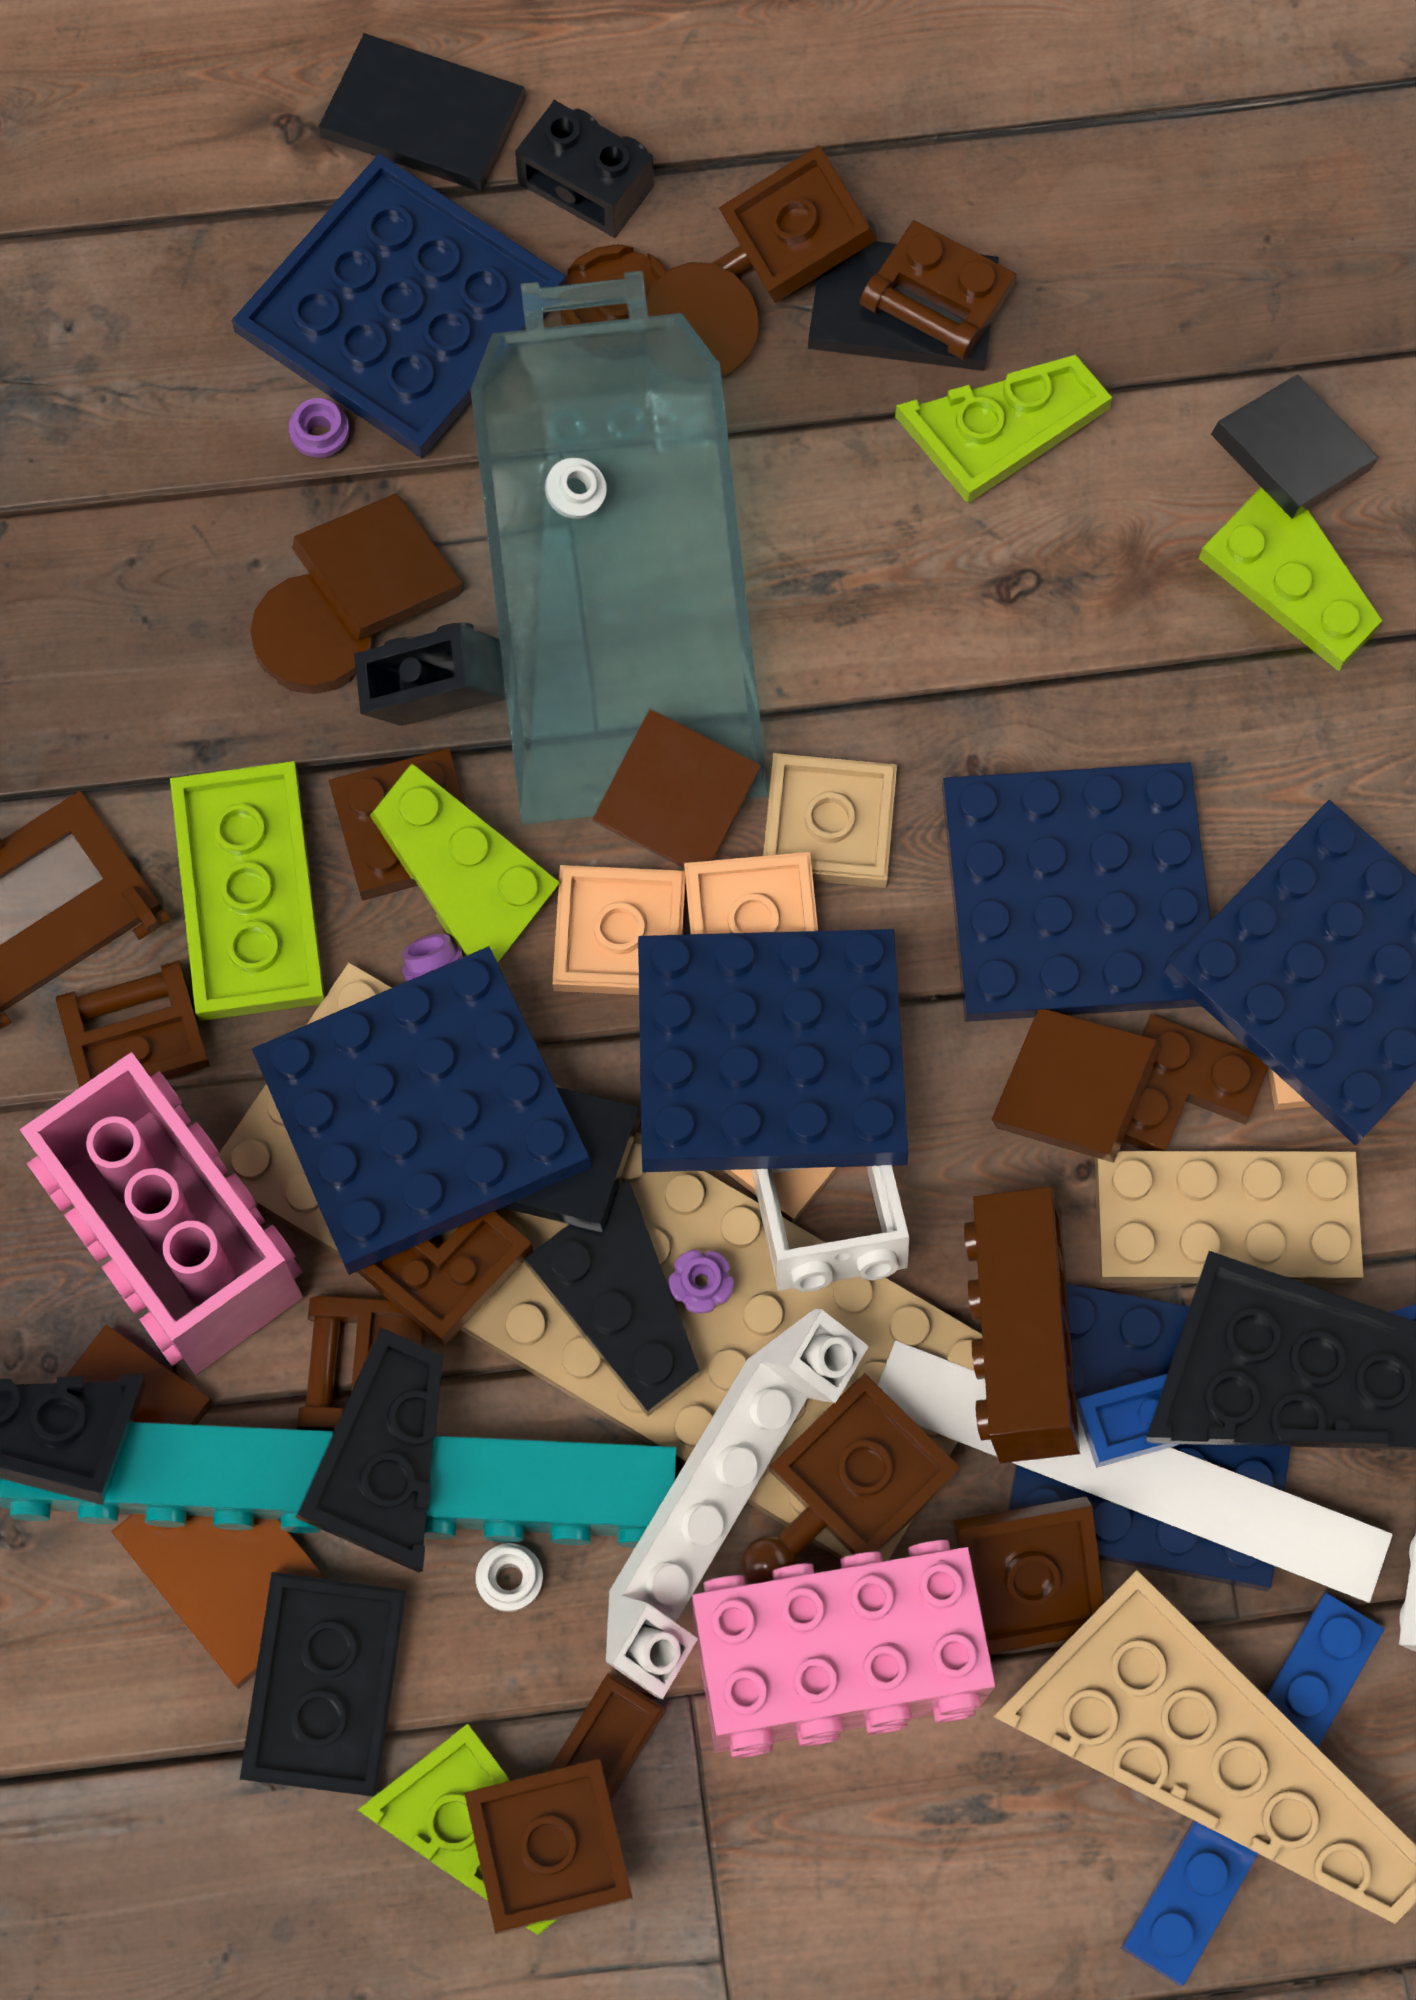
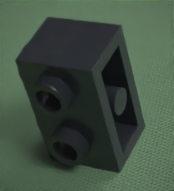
M553 100L515 150L517 179L520 185L613 238L617 237L653 188V155L648 153L640 142L628 136L620 137L600 126L596 119L586 111L578 108L572 110L556 100Z
M470 623L446 624L438 627L436 632L417 637L394 638L386 641L384 646L354 653L360 714L403 726L506 699L500 641L498 638L474 630V625Z

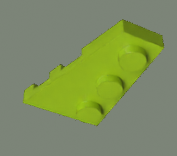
M1262 487L1201 550L1199 560L1337 671H1340L1380 627L1382 619L1308 509L1291 519Z
M414 764L408 766L370 814V817L410 878L416 881L437 913L435 916L448 935L451 934L458 947L462 949L464 956L490 946L498 963L560 884L558 880Z
M466 1724L357 1810L488 1901L464 1792L508 1782L510 1779L469 1724ZM561 1918L525 1928L539 1937Z

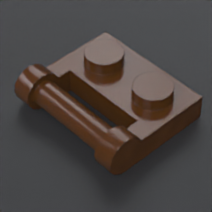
M913 220L879 272L874 274L867 283L859 304L875 314L880 310L948 345V353L966 360L1015 286L1017 273ZM899 285L964 320L959 324L894 289Z
M180 960L161 965L162 972L78 997L75 991L56 996V1003L79 1088L131 1052L150 1077L160 1071L165 1079L168 1080L210 1067ZM167 996L170 998L171 1007L86 1031V1020Z
M331 1296L310 1298L308 1320L314 1322L306 1406L298 1409L297 1430L333 1431L342 1413L343 1408H332L340 1324L357 1323L351 1390L376 1334L381 1327L421 1346H424L425 1330L390 1300Z

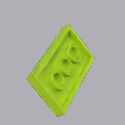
M295 761L170 778L195 1014L198 1021L320 1005L325 995Z

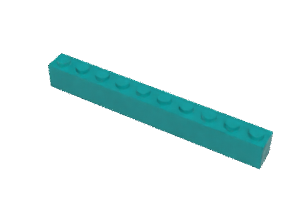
M133 1422L103 1505L0 1479V1507L2 1509H10V1518L23 1521H48L51 1517V1511L78 1512L77 1520L90 1524L118 1523L119 1514H146L145 1524L158 1527L186 1526L187 1516L213 1517V1527L225 1530H251L254 1527L255 1518L278 1519L281 1521L280 1529L286 1532L319 1533L321 1529L295 1518V1515L333 1431ZM436 1436L433 1439L430 1471L431 1491L429 1509H427L424 1538L454 1539L456 1538V1529L483 1530V1539L494 1542L523 1541L524 1532L551 1533L550 1542L555 1544L588 1545L591 1543V1535L618 1536L619 1546L635 1548L675 1481L676 1447Z

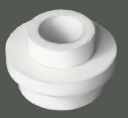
M567 458L555 464L550 470L545 481V494L549 504L557 513L568 518L581 519L591 516L600 508L606 496V482L601 471L591 462L581 458ZM575 478L582 481L586 486L587 492L584 494L572 492L568 488L567 480Z
M513 1543L501 1544L490 1549L481 1558L476 1570V1585L480 1596L489 1606L503 1612H516L528 1607L538 1597L543 1585V1571L538 1558L528 1548ZM507 1567L517 1568L523 1575L521 1584L514 1590H504L497 1584L498 1574Z

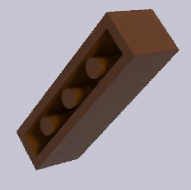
M1052 1187L973 1196L975 1221L964 1223V1236L968 1259L970 1262L977 1261L978 1279L968 1281V1297L973 1320L981 1319L982 1339L972 1340V1359L977 1380L985 1379L986 1399L976 1400L975 1405L981 1441L991 1440L1000 1464L1079 1455L1080 1443L1062 1223Z

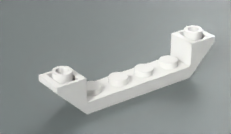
M813 1309L747 1359L609 1590L606 1662L657 1698H664L698 1638L679 1626L676 1621L807 1398L836 1403L869 1347L822 1309Z

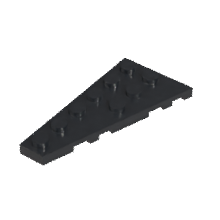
M1209 1251L1145 1443L1416 1450V1321Z

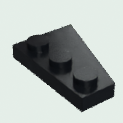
M629 1179L618 1186L603 1233L568 1224L524 1258L529 1270L647 1417L700 1376V1369Z
M382 1327L380 1328L295 1518L418 1573L423 1571L427 1509H429L431 1491L433 1439L436 1437L443 1355Z
M121 1374L119 1381L84 1382L83 1376L57 1377V1383L17 1385L11 1379H0V1479L103 1505L146 1388L145 1374Z

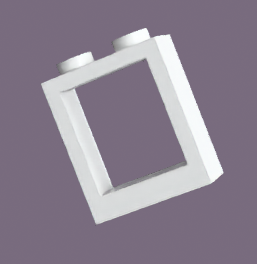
M892 1165L866 1166L882 1233L789 1249L773 1173L802 1168L751 1169L778 1291L793 1288L803 1292L816 1291L828 1286L832 1281L861 1277L866 1280H878L892 1275L897 1270L908 1268L909 1234Z

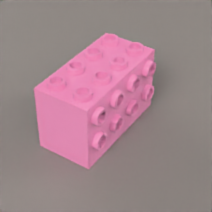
M131 1052L22 1127L20 1131L37 1155L27 1165L61 1213L71 1206L74 1207L65 1213L64 1216L97 1263H100L108 1256L111 1258L101 1268L133 1313L136 1315L145 1307L149 1312L139 1320L172 1367L184 1359L194 1375H197L300 1301L303 1296L295 1282V1278L303 1272L294 1259L296 1257L275 1226L272 1224L265 1230L261 1228L265 1220L256 1208V1201L238 1176L233 1173L226 1179L223 1175L228 1170L218 1157V1150L202 1127L195 1122L187 1128L186 1125L191 1120L180 1105L182 1104L181 1100L160 1071L150 1077Z
M936 1540L909 1547V1557L883 1562L881 1552H866L842 1558L840 1560L841 1569L814 1573L813 1564L806 1563L775 1569L772 1571L773 1581L746 1585L745 1576L743 1575L726 1576L704 1582L705 1592L692 1594V1621L695 1637L698 1638L696 1644L715 1753L730 1751L732 1759L747 1758L772 1752L771 1745L775 1742L798 1739L800 1747H808L840 1740L839 1733L855 1728L866 1727L867 1735H877L908 1728L907 1722L911 1721L912 1718L934 1715L935 1723H946L974 1717L976 1715L975 1710L981 1708L995 1688V1682L968 1547L951 1550L949 1540Z

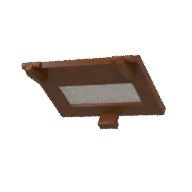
M81 791L76 792L1 840L0 838V1013L136 925L142 923L132 930L136 938L141 940L171 920L165 910L153 915L162 909L160 903ZM5 1012L0 1015V1030L12 1023Z

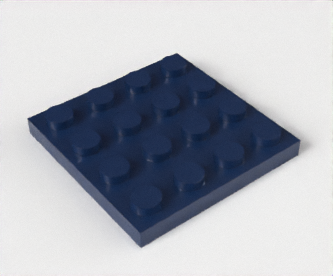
M378 153L232 319V324L236 334L423 459L557 301L558 293L562 290V287L565 290L567 289L566 275Z
M1191 762L943 778L942 796L965 1022L1033 1018L1037 1010L1042 1009L1065 1015L1202 1007L1163 972L1169 963L1211 921Z
M1329 799L1188 943L1163 972L1356 1146L1416 1081V876Z
M894 929L638 936L642 1172L908 1165V1137Z
M490 946L251 1048L348 1275L592 1168L585 1146Z
M1067 1284L1076 1402L1078 1398L1168 1373L1190 1306ZM1180 1444L1171 1447L1281 1491L1285 1490L1290 1447ZM1015 1464L1008 1510L1087 1497L1093 1508L1099 1560L1261 1591H1268L1271 1588L1274 1565Z

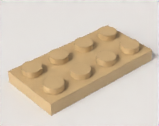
M1119 1151L1114 1163L1095 1158L1099 1283H1198L1209 1251L1305 1284H1359L1364 1278L1356 1152Z

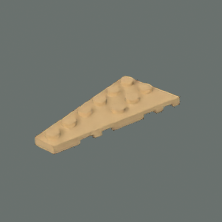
M1138 1570L993 1716L1394 1924L1416 1903V1845Z

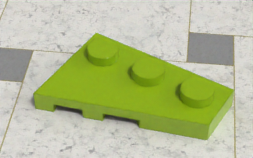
M1075 354L1008 373L1006 380L972 390L970 385L948 390L947 397L918 404L917 400L896 405L895 417L965 502L969 504L1110 410L1113 397Z

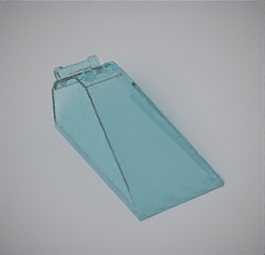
M642 271L625 272L624 279L543 288L539 287V282L522 283L520 285L526 330L492 333L473 385L470 387L521 825L594 817L649 709L760 764L761 768L745 799L769 797L720 360H716L682 313L648 317ZM627 303L629 319L544 328L543 312ZM567 458L585 459L594 464L603 474L606 482V496L600 508L591 516L581 519L568 518L557 513L549 504L545 494V481L552 467L561 460ZM575 478L567 480L568 488L576 494L587 492L586 486L582 481Z

